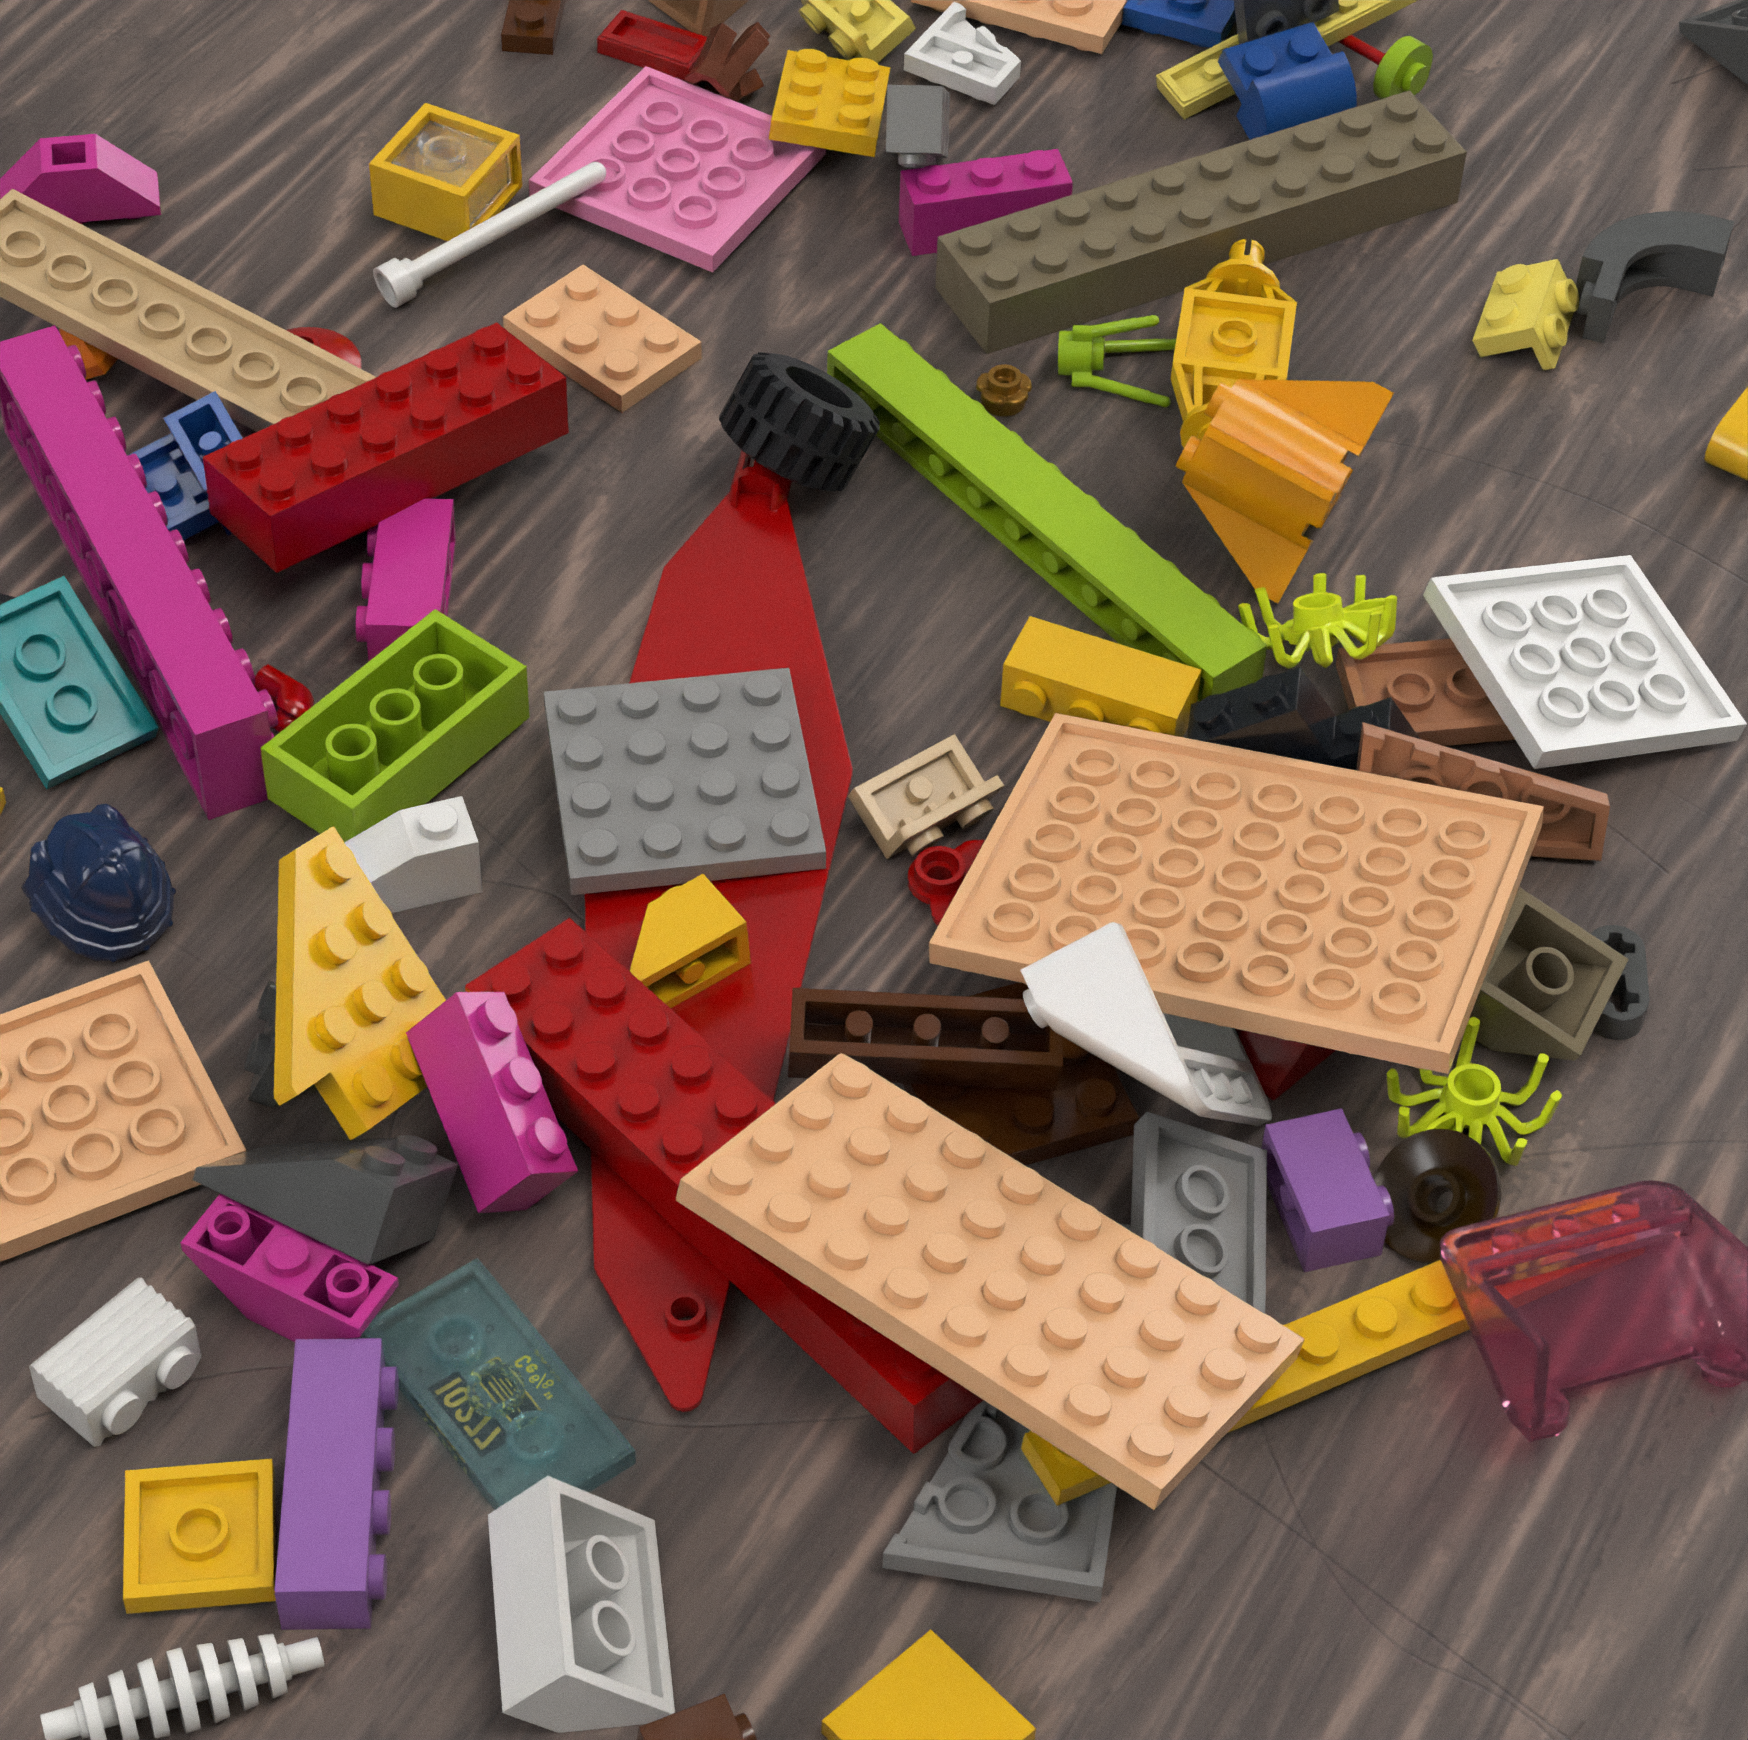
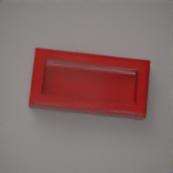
M621 10L597 37V53L643 68L647 66L685 81L687 74L696 65L707 37Z

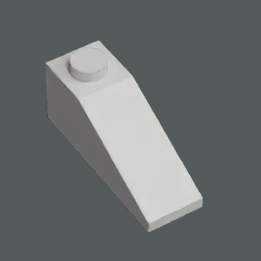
M462 796L399 810L345 842L391 913L482 892L479 843Z

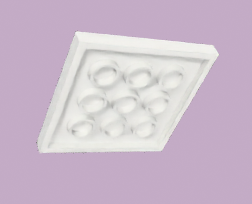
M1631 555L1432 577L1423 594L1534 769L1738 741L1747 725Z

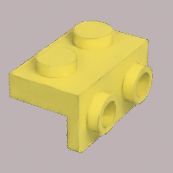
M801 0L804 6L798 10L801 17L813 31L820 34L825 30L830 34L828 36L830 42L846 60H850L855 56L856 58H868L878 63L916 29L910 16L891 0Z
M1554 259L1531 265L1516 264L1497 272L1472 340L1480 357L1532 347L1543 370L1556 367L1562 347L1567 343V332L1573 314L1579 307V294L1576 284L1572 279H1567L1559 260Z

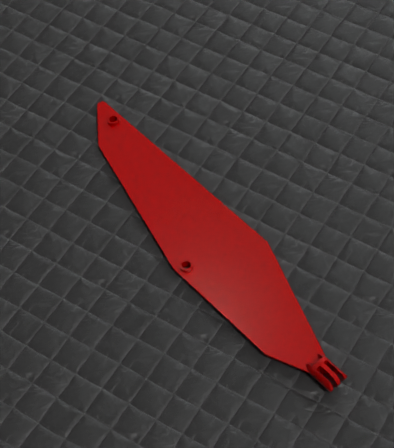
M741 450L730 492L663 568L629 683L781 668L790 669L826 849V869L710 881L747 922L751 963L671 1008L771 1100L775 1101L790 1038L792 989L802 988L853 777V768L787 502L792 481L765 468ZM683 884L585 894V932L630 972L648 904L660 898L667 890ZM591 1150L594 1271L670 1406L681 1412L694 1410L701 1404L731 1281ZM686 1316H691V1317H693V1318L690 1319V1320H685V1321L679 1320L680 1318L686 1317Z

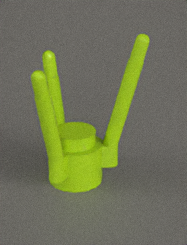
M1156 315L1129 318L1097 325H1073V331H1059L1058 375H1072V387H1091L1144 403L1168 407L1171 404V400L1167 396L1092 374L1093 370L1104 371L1105 353L1175 350L1176 339L1105 341V337H1102L1156 326L1159 323V318Z

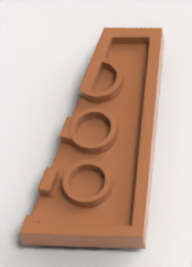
M1362 722L1356 771L1544 806L1542 828L1531 856L1601 861L1610 810V803L1606 793Z

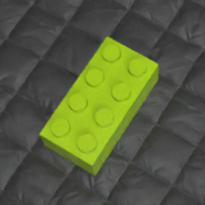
M434 609L260 748L267 798L319 834L334 826L344 842L399 810L428 803L530 718L527 666Z

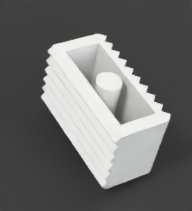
M137 1278L29 1365L37 1398L91 1445L96 1447L101 1446L104 1438L112 1437L113 1434H122L130 1429L141 1416L148 1401H155L159 1392H165L167 1388L175 1389L184 1384L201 1359V1351L196 1326L191 1318L185 1317L180 1309H176L171 1301H166L161 1293H156L151 1285L147 1286L143 1278Z

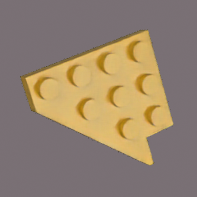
M333 826L279 860L274 1099L281 1106L314 1084L351 1141L371 1129L427 1087L406 1032L445 1002L446 999L430 976L426 965L419 959L393 919L391 911L383 903L357 863L353 852L346 846Z

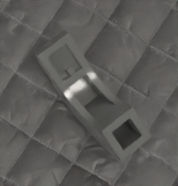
M1664 211L1629 217L1600 232L1585 249L1576 283L1580 300L1578 314L1587 316L1582 338L1604 343L1618 304L1628 294L1639 289L1667 286L1714 296L1735 221L1693 212Z

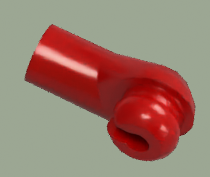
M267 664L257 672L255 684H253L257 692L266 689L272 701L279 706L276 711L278 725L272 727L278 732H281L314 706L313 695L306 686L272 665Z

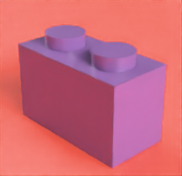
M1343 1109L1266 1124L1261 1149L1267 1150V1186L1303 1271L1308 1272L1380 1256L1383 1250L1387 1227L1391 1226L1394 1222L1393 1204L1387 1189L1383 1185H1376L1369 1170L1370 1157L1366 1141L1361 1133L1352 1132Z

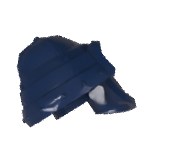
M100 804L90 813L65 816L56 822L47 840L36 842L32 847L29 876L21 888L30 899L31 912L37 915L50 935L55 936L69 950L74 951L76 954H81L94 961L116 962L117 960L132 958L149 950L166 929L173 925L171 919L176 889L172 887L170 877L165 868V862L160 859L155 850L148 844V839L143 838L138 831L130 827L124 816L116 808L108 804Z

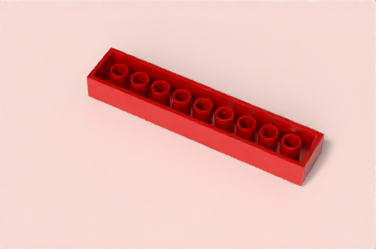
M570 917L465 985V992H505L507 1000L516 1014L517 1024L533 1063L541 1075L543 1087L555 1116L913 1454L917 1453L984 1401L675 1200L681 1178L776 1103Z

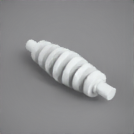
M273 1633L259 1635L257 1640L260 1653L248 1656L243 1638L227 1640L230 1661L218 1664L212 1643L196 1645L200 1670L190 1673L188 1672L181 1647L166 1651L171 1678L158 1681L153 1660L149 1658L137 1663L140 1687L128 1690L122 1670L107 1676L111 1695L97 1699L93 1682L79 1687L80 1700L73 1701V1706L40 1715L45 1739L66 1740L81 1736L82 1739L90 1737V1740H107L105 1728L119 1725L122 1740H139L135 1720L149 1717L154 1738L170 1736V1729L166 1711L176 1708L179 1709L185 1733L200 1730L201 1724L196 1705L197 1702L208 1699L214 1722L217 1723L230 1717L226 1694L238 1691L243 1710L245 1711L259 1705L257 1685L268 1683L271 1696L274 1699L288 1693L286 1681L292 1680V1675L324 1667L319 1640L317 1637L284 1646V1643H276Z

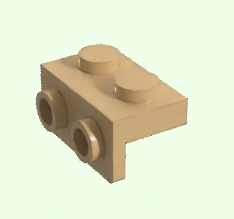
M953 734L855 787L848 795V798L886 859L905 849H908L913 857L944 838L941 832L943 828L958 821L961 828L965 829L990 814L994 810L990 801L1004 787V784L998 775L984 781L958 738Z

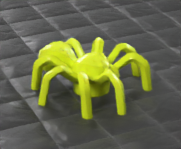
M1326 574L1313 575V593L1300 596L1293 601V619L1288 620L1282 625L1274 619L1266 588L1255 589V594L1263 621L1268 629L1269 637L1267 638L1258 633L1250 604L1242 603L1238 605L1242 624L1253 629L1260 636L1261 640L1267 644V650L1272 649L1274 658L1279 665L1288 669L1294 668L1300 663L1305 651L1312 650L1315 662L1321 667L1327 668L1333 662L1331 647L1337 644L1338 641L1350 657L1362 660L1371 655L1376 647L1381 646L1393 636L1396 625L1397 596L1390 595L1386 598L1365 600L1366 576L1356 575L1354 603L1342 608L1341 597L1337 594L1326 592ZM1345 632L1364 645L1357 648ZM1284 639L1289 641V644L1296 645L1291 656L1285 653L1282 642Z
M1476 1017L1469 1018L1456 1067L1450 1072L1448 1077L1433 1075L1431 1070L1419 1069L1421 1079L1426 1085L1443 1088H1434L1406 1095L1400 1092L1399 1076L1396 1069L1391 1068L1386 1073L1388 1097L1392 1102L1402 1105L1398 1113L1397 1135L1399 1137L1408 1138L1413 1134L1430 1129H1449L1463 1133V1129L1467 1128L1469 1129L1468 1136L1481 1145L1483 1126L1487 1125L1502 1159L1513 1166L1518 1165L1528 1140L1518 1138L1513 1149H1511L1496 1116L1500 1117L1516 1133L1522 1135L1531 1134L1543 1128L1551 1121L1562 1098L1560 1091H1554L1550 1095L1540 1116L1526 1123H1522L1508 1109L1500 1105V1103L1516 1107L1523 1104L1539 1086L1549 1061V1056L1544 1053L1539 1054L1528 1081L1516 1094L1501 1091L1500 1080L1492 1070L1479 1064L1470 1063L1480 1025V1020ZM1440 1100V1102L1436 1103L1410 1126V1108L1405 1106H1416Z

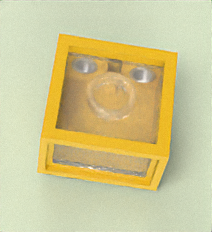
M424 103L369 163L374 215L445 241H449L500 213L522 188L520 135Z

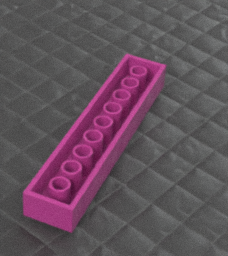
M55 325L0 341V410L5 433L208 820L269 800L267 798L260 748L275 737L270 731L271 727L278 725V717L273 701L266 689L258 692L253 685L255 684V675L246 651L243 648L233 649L231 645L233 643L231 629L221 608L211 609L209 605L211 602L209 589L199 568L189 569L187 565L189 564V557L180 532L177 529L168 531L166 527L168 520L162 500L156 491L147 493L145 489L147 487L146 477L138 456L135 453L126 455V442L120 424L115 416L106 418L104 415L106 414V407L102 393L95 380L86 382V370L77 346L71 345L67 347Z

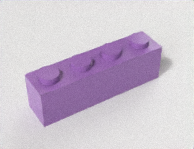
M382 1338L295 1339L275 1580V1598L281 1630L371 1629L373 1600H384L386 1598L387 1559L386 1554H376L377 1535H389L391 1495L390 1490H380L381 1472L394 1470V1428H384L385 1410H397L399 1380L397 1366L385 1367Z

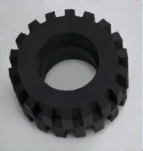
M758 352V354L752 356L719 415V421L727 435L743 452L756 462L802 486L836 492V490L842 491L846 488L880 429V422L871 408L845 384L806 362L790 356L767 352Z

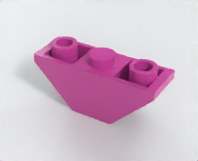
M97 134L40 138L0 178V199L10 190L14 189L80 224L90 221L123 218L138 219L146 216L161 215L157 172Z
M221 1193L180 1242L182 1251L247 1319L295 1342V1339L359 1338L399 1286L398 1277L371 1264L368 1265Z

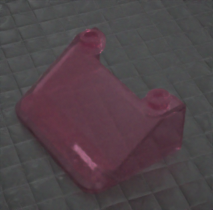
M1654 1180L1639 1181L1450 1230L1441 1238L1440 1260L1510 1422L1529 1442L1555 1437L1567 1427L1570 1404L1563 1395L1566 1392L1690 1358L1702 1368L1701 1375L1703 1379L1712 1385L1734 1387L1743 1381H1748V1247L1689 1194L1676 1185Z

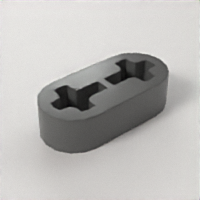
M1605 925L1595 929L1591 934L1629 960L1611 994L1619 995L1622 1012L1615 1011L1613 1003L1608 1000L1594 1031L1605 1038L1625 1040L1637 1035L1642 1029L1649 1006L1646 951L1643 940L1634 931L1623 926Z

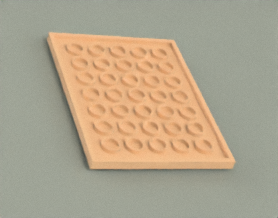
M1055 713L929 942V961L931 964L1026 984L1020 971L1021 969L1095 930L1115 922L1123 926L1162 1013L1448 1074L1542 828L1544 806Z

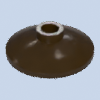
M1430 1129L1409 1136L1386 1155L1374 1177L1377 1186L1383 1185L1387 1189L1394 1210V1222L1391 1226L1387 1227L1384 1241L1398 1254L1416 1262L1431 1264L1481 1243L1491 1230L1499 1212L1501 1181L1494 1160L1482 1145L1458 1131ZM1452 1192L1453 1198L1449 1207L1445 1211L1438 1213L1436 1205L1439 1197L1443 1193Z

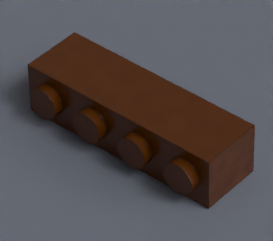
M793 988L788 1078L808 1079L838 1054L842 1053L864 1064L871 1071L891 1083L1056 1091L1063 1067V1037L1054 1032L1049 1025L1040 1028L1029 1014L1024 999Z

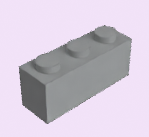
M887 86L886 153L898 157V165L904 166V168H923L928 165H936V158H948L950 93L944 86Z

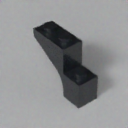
M1301 666L1277 675L1265 676L1257 682L1222 694L1210 695L1202 701L1191 704L1187 738L1351 770L1357 769L1362 722L1420 739L1392 697L1366 706H1358L1348 712L1335 716Z

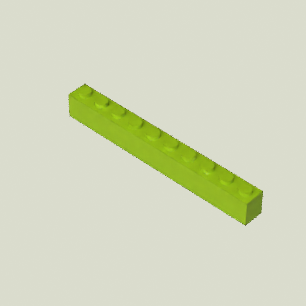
M879 323L828 350L827 374L853 390L871 408L880 422V429L876 436L1119 644L1201 669L1197 702L1210 695L1222 694L1257 682L1263 678L1267 644L1261 640L1260 636L1253 629L1245 627L1222 608L1212 595L1204 593L1180 573L1179 569L1171 561L1165 560L1144 543L1134 530L1121 524L1103 509L1093 496L1085 494L1067 479L1056 465L1043 459L1025 444L1016 432L1010 431L989 414L980 402L971 399L954 385L944 372L935 369L918 355L908 342L899 339L884 325Z

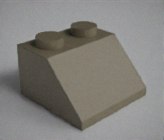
M1520 887L1470 1015V1018L1476 1017L1480 1020L1476 1041L1492 1051L1539 1056L1540 1053H1544L1549 1058L1575 1061L1581 1056L1629 959Z

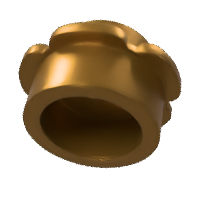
M1001 364L994 366L988 373H982L978 377L976 390L981 392V404L987 412L1005 417L1015 415L1023 410L1028 400V392L1032 390V383L1030 378L1026 374L1021 373L1016 367Z

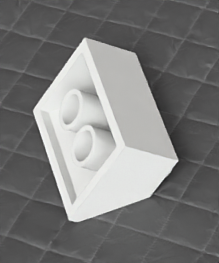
M546 1476L488 1514L502 1713L557 1733L648 1724L675 1713L655 1520L550 1476Z

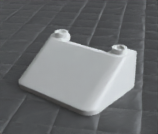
M1111 922L1020 970L1029 988L1023 992L1025 1005L1032 1019L1040 1028L1049 1025L1057 1034L1200 1117L1260 1126L1272 1119L1268 1099L1235 1028L1162 1013L1121 924Z

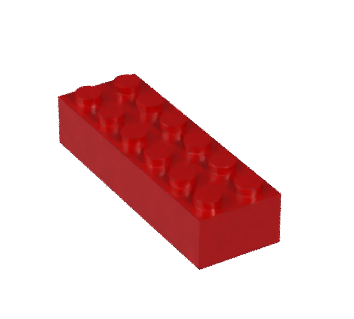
M496 322L203 456L210 514L278 573L378 525L379 522L425 498L432 499L568 434L566 376Z

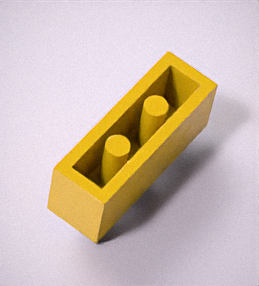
M1029 616L1003 663L1000 706L1051 722L1054 714L1058 713L1184 737L1188 729L1191 704L1196 703L1198 700L1201 669Z

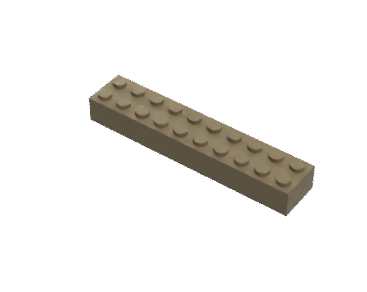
M1409 90L938 236L935 288L983 351L989 354L1073 327V325L1086 323L1182 292L1185 287L1204 280L1207 273L1218 263L1229 260L1231 246L1241 239H1246L1245 255H1250L1252 240L1262 245L1265 250L1263 265L1458 203L1467 151Z

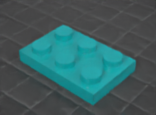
M65 576L0 605V715L46 790L156 737L158 725Z

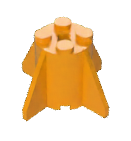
M1238 379L1232 388L1221 382L1204 412L1205 415L1213 419L1202 440L1193 435L1191 436L1175 467L1185 472L1182 480L1183 485L1254 589L1265 587L1268 598L1277 604L1280 602L1305 554L1313 543V540L1304 536L1309 525L1321 529L1334 505H1337L1342 496L1341 492L1353 472V469L1343 464L1349 452L1358 457L1361 456L1364 447L1394 395L1393 392L1375 382Z

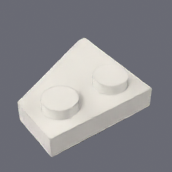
M953 2L904 53V71L993 105L1020 78L1021 60L1007 47L998 44L995 36L985 26L975 29L966 21V8L957 2Z

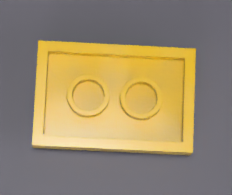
M802 49L798 52L787 50L771 118L769 140L875 157L890 67L880 66L877 62L868 58L859 57L844 60L827 57L825 53L815 49Z

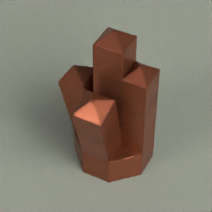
M723 22L711 28L697 63L685 77V82L738 102L741 98L764 87L756 68L747 73L746 71L769 45L768 39L771 36L759 22H756L749 26L733 44L737 33Z

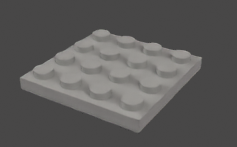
M789 668L544 692V709L571 895L684 884L701 874H704L709 881L826 869V849Z

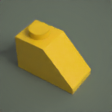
M701 874L681 886L667 890L660 898L648 904L630 972L669 1008H673L751 963L747 922L708 878Z

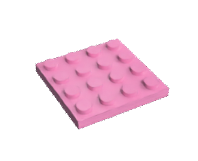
M645 66L529 179V196L589 163L599 162L606 168L605 179L594 187L557 206V209L713 273L826 155V149L769 140L771 115Z

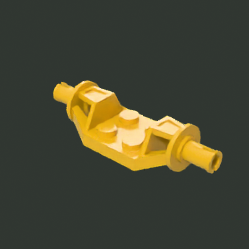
M1246 239L1236 241L1230 248L1229 260L1218 263L1207 273L1204 280L1187 286L1184 289L1170 379L1183 420L1180 429L1181 445L1183 448L1192 435L1202 440L1213 420L1205 415L1204 412L1221 382L1232 388L1238 379L1287 380L1297 302L1280 289V282L1273 271L1263 265L1265 250L1257 241L1252 240L1250 255L1244 254Z

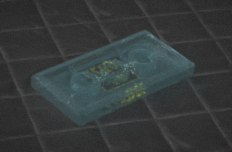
M478 1258L378 1314L360 1336L361 1338H382L385 1367L397 1366L399 1389L494 1510L546 1476L590 1492L636 1464L635 1449Z

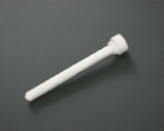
M599 162L589 163L412 261L408 258H404L401 261L393 258L373 270L378 289L392 307L397 308L417 296V290L423 287V280L601 183L606 177V168Z

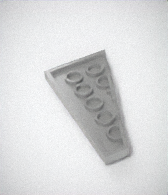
M1120 1224L1131 1231V1225ZM984 1400L969 1411L949 1443L948 1453L930 1483L926 1481L914 1501V1509L899 1534H894L883 1552L882 1568L1101 1602L1117 1486L1110 1483L1056 1506L1021 1450L1024 1434L1031 1430Z

